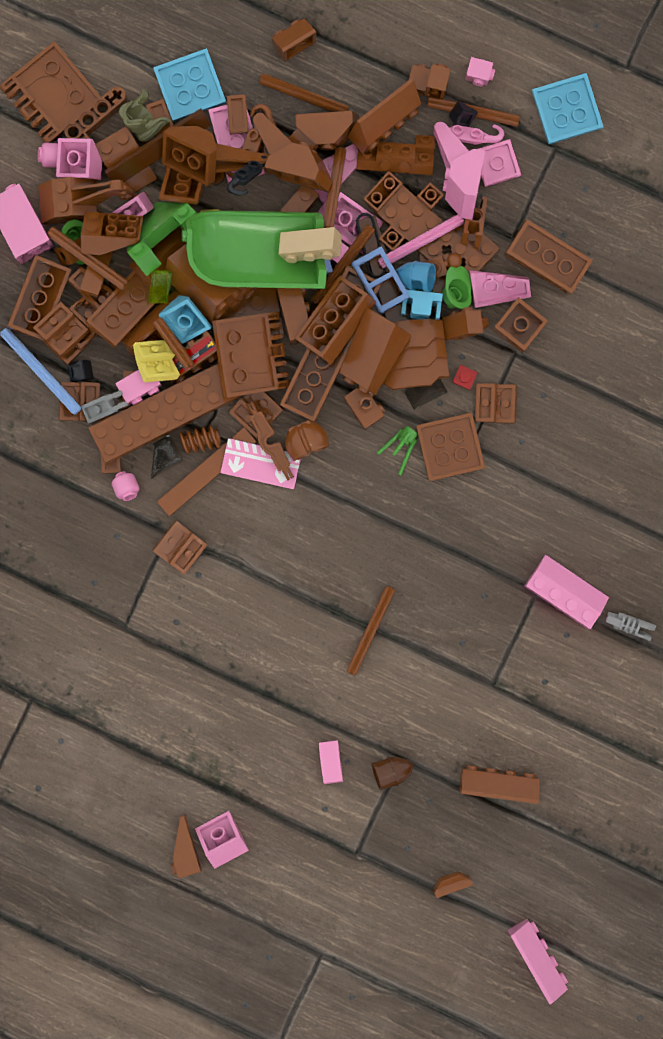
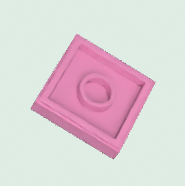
M510 139L478 149L485 151L481 173L484 187L521 176Z

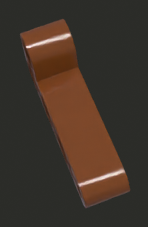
M113 87L65 127L66 137L90 139L89 135L117 113L123 104L127 103L124 89ZM115 95L121 96V99H120V100H118L117 98L115 99L114 96H115ZM101 106L108 107L105 113L99 112ZM87 118L93 119L91 125H85L84 121ZM72 130L79 131L76 137L69 136Z

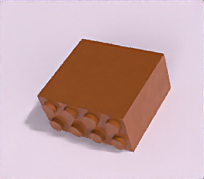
M186 244L167 258L164 277L183 296L189 297L211 324L212 321L224 318L229 309H235L244 297L246 299L253 294L254 289L257 288L222 287L207 283L198 277L190 266Z

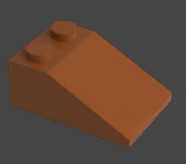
M127 127L120 129L95 144L101 160L107 169L139 149ZM148 166L124 183H126V186H130L134 193L156 181L157 178L151 167Z
M167 167L159 200L198 204L203 197L205 185Z

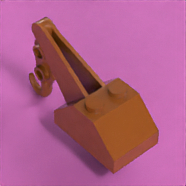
M258 104L252 108L250 112L251 118L254 117V113L257 110H263L265 116L276 126L271 109L267 105ZM354 111L296 114L297 129L288 139L296 144H299V142L307 143L314 151L320 147L325 149V151H335L336 147H342L349 139L348 135L359 119V114ZM262 142V153L270 155L264 142ZM264 169L266 173L273 175L270 171Z
M257 113L253 118L255 127L247 133L242 149L259 153L261 144L264 142L270 154L265 168L276 178L329 193L333 181L317 152L312 150L307 143H292L263 113ZM231 171L226 172L230 178H233L234 173Z
M76 177L51 179L38 185L41 222L44 225L65 223L70 220L81 221L84 220L85 211L99 213V204L114 195L120 197L121 200H131L139 194H134V190L130 186H126L123 180H111L97 184V181L94 179Z

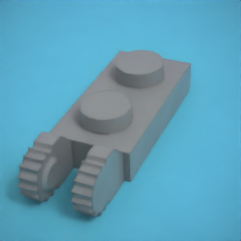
M122 390L113 394H107L82 405L81 408L88 424L127 406L126 401L120 402L117 405L113 401V398L120 397L123 394Z

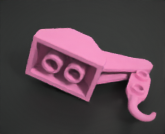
M437 122L434 125L433 134L446 167L445 179L447 180L444 181L443 191H446L445 200L461 218L470 220L473 218L485 151L478 149L469 151L462 142L474 145L500 142L504 137V130L498 125L494 124L492 126L498 130L499 134L497 136L488 135L477 128L454 125L449 128L444 122Z

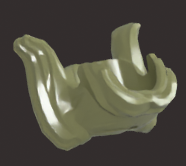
M142 89L141 94L136 99L123 104L119 109L120 119L131 132L136 134V137L141 142L151 140L165 125L170 123L167 117L153 119L149 111L143 106L149 97L146 89Z

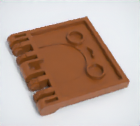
M55 41L0 85L4 94L7 93L8 99L14 98L20 91L24 93L22 97L16 100L14 106L19 108L24 105L19 112L27 122L33 120L31 122L32 128L38 127L44 120L48 122L38 132V135L43 137L45 143L55 142L64 133L65 127L101 98Z
M279 311L212 321L224 398L289 387V380L277 381V378L288 377V372L276 374L275 367L285 366L287 361L275 362L274 358L286 356L284 343L272 344V340L283 339V334L271 336L270 328L281 327V322L269 324V320L280 319Z

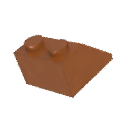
M297 19L289 25V28L284 31L281 29L273 35L272 44L284 62L316 43V31L305 19L300 21Z

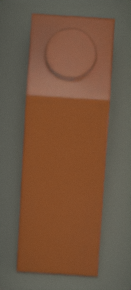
M185 814L180 816L173 863L171 864L172 872L174 875L177 874L178 879L199 873L202 870Z

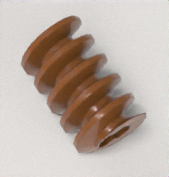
M209 425L208 431L203 426L201 433L196 428H194L193 434L187 430L186 436L181 431L179 432L183 450L187 454L191 453V448L197 453L199 447L202 451H205L206 445L210 450L213 449L214 443L217 448L221 446L218 425H216V430Z

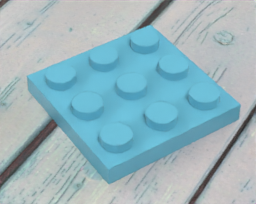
M207 48L153 67L173 122L188 117L200 108L206 111L226 103Z
M587 73L532 89V95L548 145L603 129L604 126Z

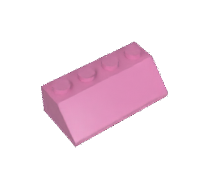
M547 555L543 557L524 585V587L586 629L592 628L609 599L608 596Z
M525 919L507 931L548 1003L552 1004L568 990L565 985L568 981L563 972L559 974L555 967L559 965L553 955L549 957L546 950L549 948L543 938L539 940L536 934L539 930L535 923H530L528 919Z

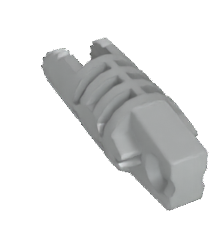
M608 612L606 622L614 625L613 628L651 641L652 636L639 630L640 627L651 631L656 628L655 624L621 612L619 614Z

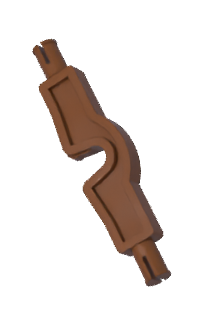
M254 401L248 403L246 406L252 414L250 419L258 432L260 447L271 456L278 471L282 470L287 481L290 478H294L289 469L290 462L281 442L267 443V438L274 435V429L267 421L263 412L258 411Z

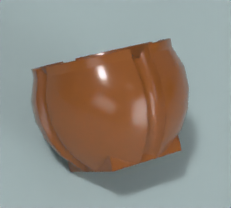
M311 420L289 428L285 440L286 450L293 461L307 457L313 451L317 453L330 446L325 429Z

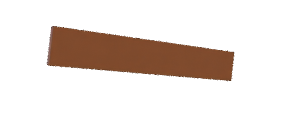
M245 427L231 438L251 444L257 442ZM227 442L157 501L169 516L221 473Z

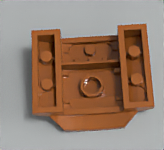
M415 319L392 322L411 334V337L381 386L386 385L392 390L432 386L437 379L449 378L443 320Z

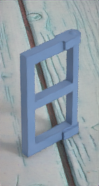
M382 246L351 263L368 294L376 301L375 306L379 314L410 298ZM381 255L390 272L368 283L359 266ZM393 277L402 295L381 306L372 288Z

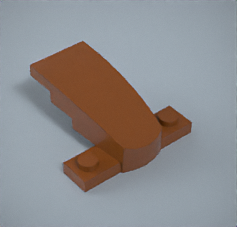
M82 267L68 278V282L78 292L86 272ZM104 284L101 286L98 298L79 292L83 297L68 308L89 330V333L61 358L45 341H42L67 366L97 336V333L86 325L85 322L113 293Z

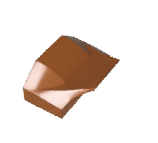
M457 871L440 877L433 890L436 898L470 887L473 884L469 875Z

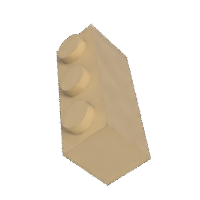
M335 227L281 232L279 255L288 263H296L302 260L314 261L315 259L330 260L333 257H340L342 235Z

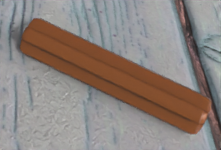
M160 317L155 320L153 325L183 367L187 369L193 365V360L163 318Z

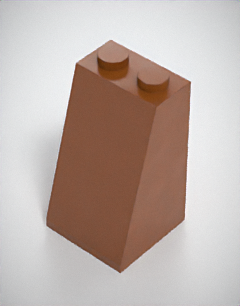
M366 308L339 373L345 376L343 380L351 385H354V383L359 384L358 389L366 394L370 391L376 395L410 339L411 334L376 312Z

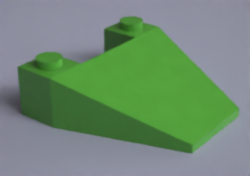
M156 202L153 204L154 208L143 215L140 242L127 246V253L146 276L161 265V262L152 252L151 248L178 226L182 230H186L187 218L196 214V211L188 203Z

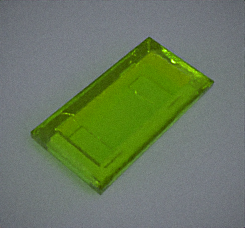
M153 271L148 302H168L172 279L171 271Z

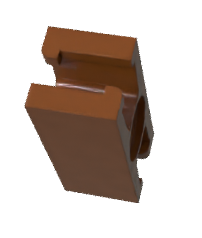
M482 196L480 206L478 205V208H474L472 220L464 218L461 244L468 245L469 240L467 239L470 232L475 233L476 240L474 246L480 247L488 197Z

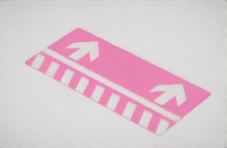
M228 439L221 473L294 489L301 459L293 461L288 452L284 451L290 462L289 469L294 478H290L287 481L282 470L278 471L271 456L265 453L260 445Z

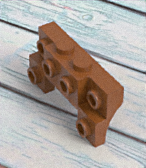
M416 135L415 144L378 142L379 145L371 152L367 150L364 154L358 149L356 167L358 170L423 175L433 174L435 136Z

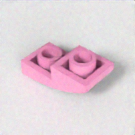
M338 740L319 743L323 783L343 782Z

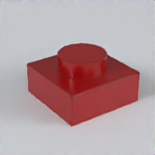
M460 365L452 383L470 390L478 372Z

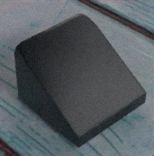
M458 101L449 116L453 124L469 127L478 112Z
M80 360L68 365L70 382L94 378L90 360Z

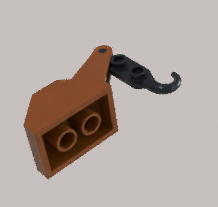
M169 127L163 132L162 164L206 186L215 181V172L236 171L232 180L227 185V190L233 195L242 196L247 194L248 190L239 191L235 187L246 185L261 174L262 169H266L265 164L269 156L268 154L215 143L213 133L201 127Z

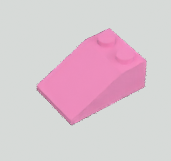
M340 192L334 227L342 235L341 242L350 247L359 236L356 226L357 217L362 213H371ZM327 198L318 212L322 214L323 218L325 214ZM362 216L359 220L367 218L369 216ZM376 217L380 229V227L383 224V221Z

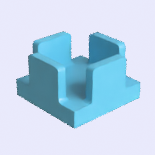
M406 290L410 298L402 301L401 316L405 317L407 303L411 304L410 319H429L431 307L433 306L436 307L435 319L439 320L443 294Z

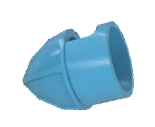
M416 260L408 262L396 270L405 288L414 291H432L436 279L434 263Z

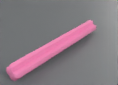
M457 214L386 255L392 264L462 225L464 219ZM382 257L379 258L380 266L382 268L387 267Z

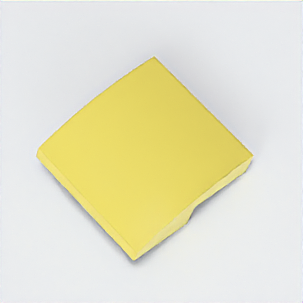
M165 340L134 343L135 358L144 383L178 379L180 373L172 360L175 354Z

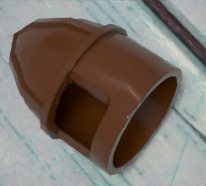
M389 756L387 759L371 764L380 790L399 786L400 783L409 777L414 767V764L407 759Z

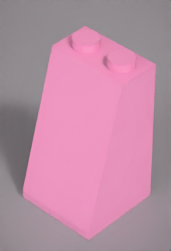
M11 184L5 188L6 191L0 193V230L14 257L20 264H23L33 259L34 255H40L53 248L54 245L47 236L46 230L21 185Z

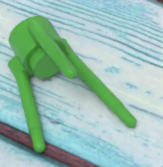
M405 426L403 430L400 429L393 438L377 451L378 455L381 454L398 439L400 443L393 452V456H395L403 445H409L398 473L399 476L402 475L412 449L417 442L415 438L418 434L408 426Z

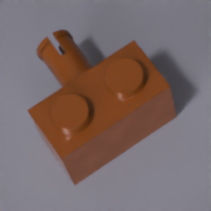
M472 307L463 308L461 311L449 312V316L442 317L445 340H461L482 334L483 329H487L489 325L488 319L481 317V310H473Z
M356 388L344 396V400L364 430L384 418L383 413L385 410L379 402L376 404L373 400L374 393L369 391L366 394Z

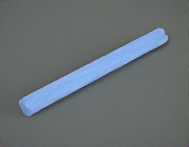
M3 329L0 333L1 337L68 410L76 415L81 410L80 405L10 329Z

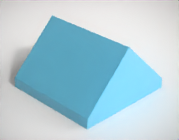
M179 295L159 313V316L163 318L182 344L212 327L190 298Z

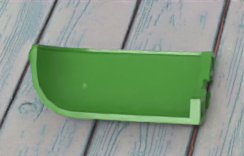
M221 210L200 212L187 218L186 230H182V242H186L190 266L196 275L207 283L222 287L325 289L327 269L324 259L288 263L279 255L280 233L324 228V218L321 213Z

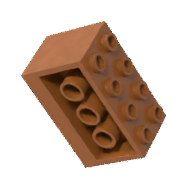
M528 219L523 222L504 253L508 258L566 294L573 293L593 261Z

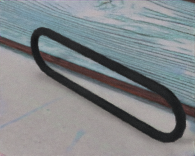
M369 213L360 214L356 219L358 234L361 233L359 227V219L362 216H369L372 220L373 228L375 230L378 248L381 247L373 216ZM363 247V248H362V251H363V255L365 256V255H366V251H365V247ZM368 261L365 262L367 271L371 277L380 278L386 273L385 267L383 268L382 274L373 275L370 271Z

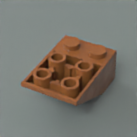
M85 211L81 232V254L102 255L140 242L143 216Z

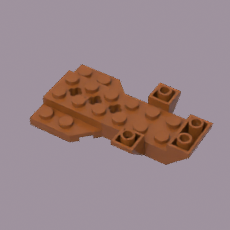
M388 171L363 198L375 215L389 227L379 240L391 251L397 249L402 243H407L443 223L432 210L444 194L432 183H429L415 197L403 186L399 179ZM462 224L437 238L436 242L432 241L417 249L416 252L419 253V262H425L443 255L444 260H447L449 254H442V248L448 247L451 254L456 253L460 255L464 261V268L469 273V270L481 271L500 248L484 234H482L480 247L474 246L476 240L475 233L470 232L467 239L469 240L468 245L461 244L464 225ZM446 275L435 279L432 289L434 293L442 294Z

